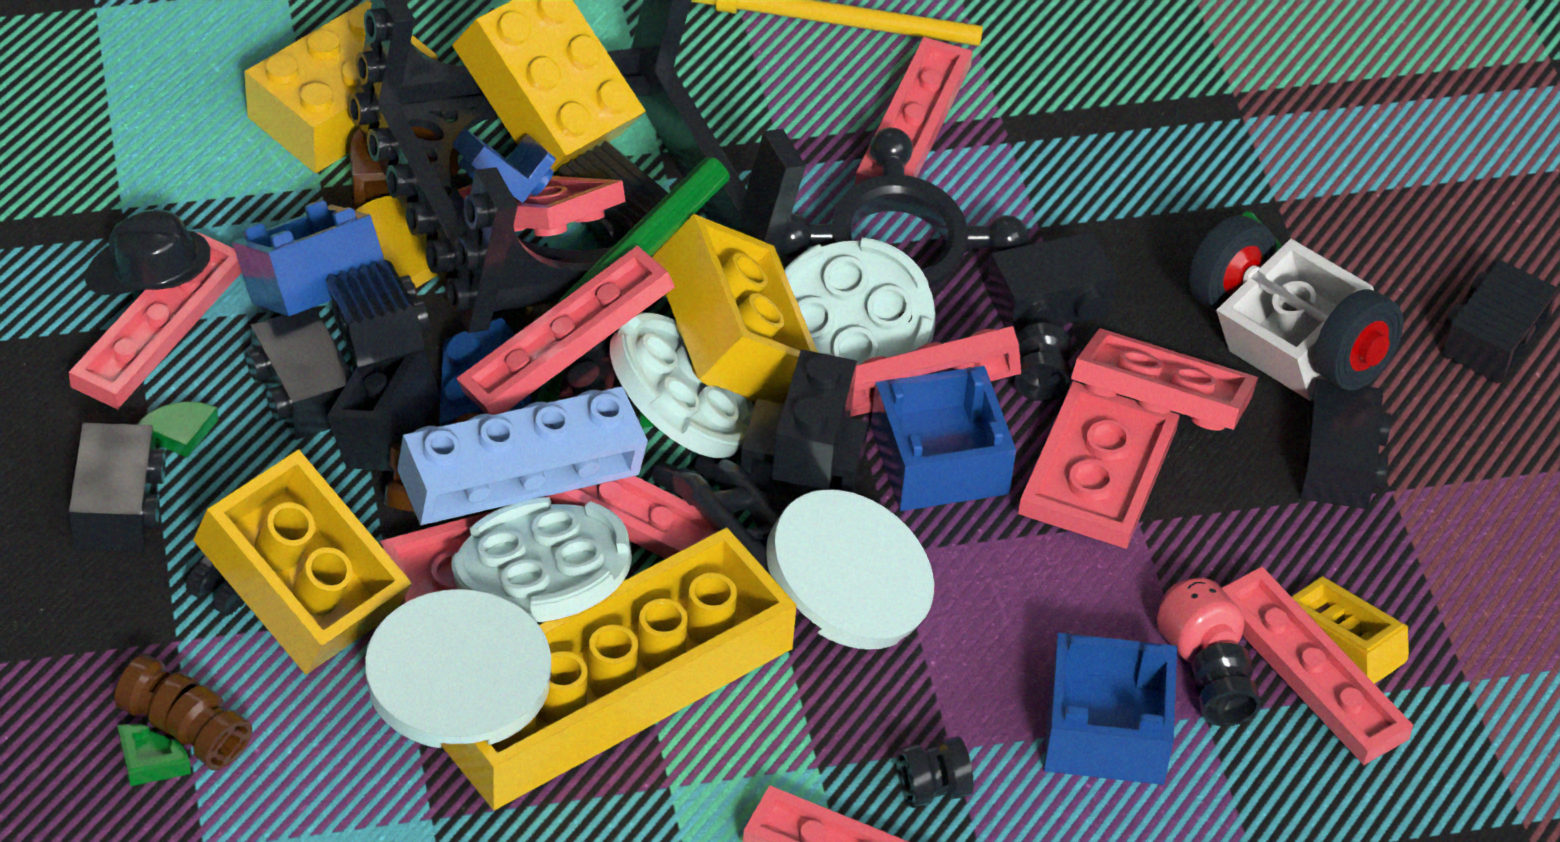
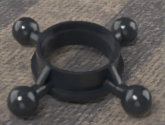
M888 127L877 132L870 143L871 157L882 168L883 176L870 178L851 188L839 201L833 215L832 224H809L801 215L792 213L780 254L793 257L805 252L809 246L820 244L823 247L837 242L853 241L851 231L862 218L874 213L884 211L908 213L923 219L939 232L944 243L945 251L934 264L921 270L928 281L932 295H934L946 284L950 276L958 268L966 252L973 248H988L994 253L1026 246L1028 243V231L1020 219L1010 215L999 216L991 221L988 226H967L961 209L945 191L925 180L904 175V166L910 160L913 152L912 142L903 130ZM905 311L899 314V318L904 314Z

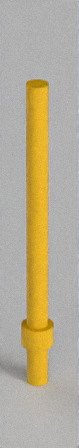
M691 0V2L714 5L716 6V11L737 14L738 9L974 46H980L983 26L817 0Z

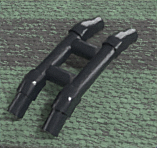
M704 455L699 456L695 463L696 472L687 468H677L666 462H660L655 466L652 473V479L655 483L670 489L673 494L682 497L690 506L693 505L717 532L727 527L769 573L766 556L767 541L772 527L782 512L753 482L754 478L746 469L730 460H720ZM704 478L713 481L715 485L725 490L712 492L711 486ZM747 509L762 527L747 530L731 512Z

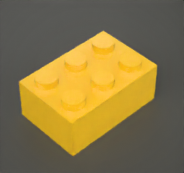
M369 0L244 71L247 117L315 174L350 154L352 138L360 127L355 126L350 118L348 101L350 94L355 93L358 79L356 58L359 52H363L366 36L364 15L367 10L371 9L372 4ZM412 35L411 43L425 55L437 60V54Z
M511 0L475 19L452 44L516 144L518 145L527 134L556 158L551 166L554 172L558 171L563 164L568 165L571 159L576 160L580 154L585 155L587 150L592 151L596 145L601 146L604 140L610 142L619 137L646 112L573 0Z
M693 214L652 256L658 264L668 271L675 286L665 295L676 319V329L683 337L691 358V368L696 377L708 386L726 389L740 394L753 402L761 399L785 403L801 349L817 353L818 351L776 249L771 244Z
M299 449L209 507L193 539L305 675L378 626L391 612L400 606L412 585V582Z

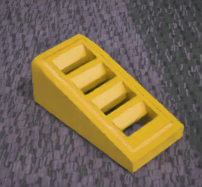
M1320 577L1292 596L1301 608L1374 684L1407 661L1409 656L1408 626L1327 578ZM1327 603L1331 606L1322 613L1316 611ZM1344 618L1346 619V620H1344L1343 622H1341L1340 624H1337V623H1338L1339 621H1341L1342 619H1344Z

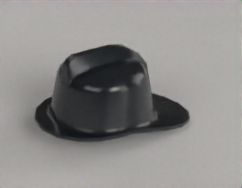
M160 209L145 210L115 225L109 235L110 246L106 247L92 260L86 269L85 282L90 291L99 295H117L141 290L174 288L190 282L204 271L210 261L211 247L203 236L194 231H188L182 220L170 211Z

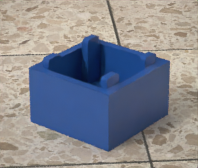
M318 200L305 206V215L268 229L262 223L245 227L243 230L245 237L232 243L252 304L289 317L331 301L326 282L330 274L338 277L341 271L349 274L352 268L360 271L363 265L371 268L374 262L382 265L384 257L370 214L354 211L353 208L327 206L325 201Z
M985 366L875 382L871 429L900 511L1008 495L1010 493L1016 448Z
M1058 633L1050 673L1044 772L1164 785L1174 743L1177 646Z

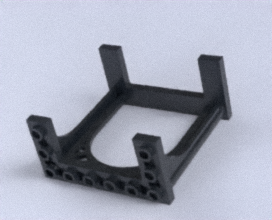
M372 0L371 9L367 10L364 15L366 36L363 52H359L356 58L358 79L355 93L349 96V114L353 124L360 126L367 140L371 159L380 164L386 176L390 195L393 198H397L406 214V222L410 233L413 236L417 235L421 242L430 271L437 273L442 282L449 308L453 312L458 313L467 332L473 333L489 330L492 315L495 311L559 302V299L613 247L593 250H565L540 246L519 239L513 227L518 205L497 167L475 170L470 195H467L465 200L462 198L455 186L450 171V155L454 148L452 143L464 127L469 130L480 122L498 115L467 67L437 61L422 53L411 43L415 18L405 0ZM643 0L632 47L630 49L607 51V53L645 109L646 115L684 178L704 158L715 157L728 170L730 174L729 181L701 207L707 218L773 245L779 257L806 167L805 163L784 129L763 131L747 189L745 188L673 69L691 0ZM455 119L456 122L447 123L445 120ZM412 127L429 129L441 137V140L428 141L416 137ZM427 156H431L435 162H430Z

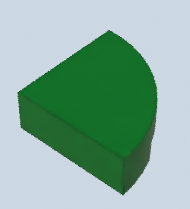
M173 403L147 414L137 425H153L155 444L188 458L217 423L218 411L217 407L205 403Z
M118 725L119 740L130 786L191 774L189 757L178 741H171L165 736L151 732L149 727L145 725Z

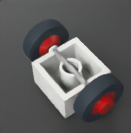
M1235 215L1221 221L1207 234L1193 258L1189 273L1191 293L1201 304L1217 312L1229 351L1308 400L1312 398L1316 379L1328 380L1346 390H1357L1368 385L1386 368L1396 352L1403 331V314L1400 307L1393 300L1374 291L1372 285L1293 239H1290L1276 252V241L1272 232L1266 226L1250 217Z

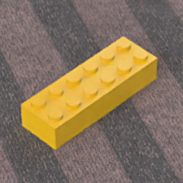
M726 527L626 579L611 595L591 608L568 617L540 624L539 626L550 648L551 677L547 698L537 715L520 731L500 742L491 745L487 744L486 740L467 744L442 743V747L494 811L792 650L797 605Z

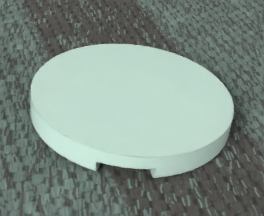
M862 238L861 241L837 242L823 247L818 244L799 255L784 270L818 353L857 360V365H861L864 361L873 357H892L916 351L919 347L932 341L935 329V307L928 281L918 265L909 256L892 245L869 238ZM905 311L904 314L899 318V314Z
M639 313L613 334L610 341L611 362L617 378L637 408L665 435L693 452L714 458H725L734 455L743 446L754 410L752 401L726 389L708 386L696 377L691 368L692 361L683 337L676 329V320L655 313Z
M841 490L810 492L790 503L770 531L766 550L770 576L796 603V608L810 621L820 627L817 633L825 638L858 649L886 648L896 645L902 638L913 632L929 612L934 596V579L928 557L912 531L892 512L873 500Z
M550 497L534 498L511 504L483 517L470 527L471 536L463 543L458 553L452 556V571L456 589L476 590L502 597L522 608L536 622L568 617L600 603L622 584L630 570L632 560L628 531L622 520L615 513L591 501L585 507L551 504Z
M466 589L428 593L412 599L395 609L375 630L367 648L365 664L370 700L378 714L389 726L403 736L418 743L441 748L442 743L467 744L486 740L487 744L491 745L520 731L542 708L550 689L551 653L549 644L537 622L522 608L502 597Z

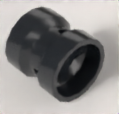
M1049 323L1031 324L1023 328L1016 336L1019 343L1021 374L1015 375L1014 379L1017 391L1024 397L1034 401H1050L1063 396L1070 386V367L1068 361L1071 353V340L1068 333L1061 327Z
M1221 643L1205 648L1193 658L1191 667L1196 685L1202 689L1199 703L1202 715L1207 722L1221 727L1235 726L1252 719L1260 711L1261 700L1258 688L1250 680L1253 674V666L1247 649L1233 643Z
M955 736L940 739L935 747L927 749L917 744L898 749L896 757L898 778L903 796L909 807L915 808L929 805L934 797L946 795L951 799L971 796L973 793L972 765L968 750L961 737Z

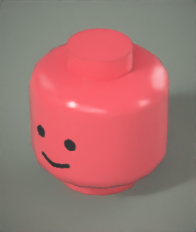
M1204 577L1188 579L1174 584L1163 596L1157 614L1159 632L1171 645L1177 646V652L1189 663H1192L1193 658L1200 651L1209 646L1221 643L1238 644L1245 626L1243 612L1215 581Z

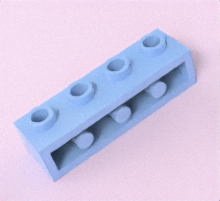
M623 386L604 391L589 390L572 398L549 403L535 402L518 410L495 415L480 414L468 421L441 427L426 426L413 433L405 434L402 439L397 471L419 523L424 525L520 503L529 499L546 497L639 475L648 440Z

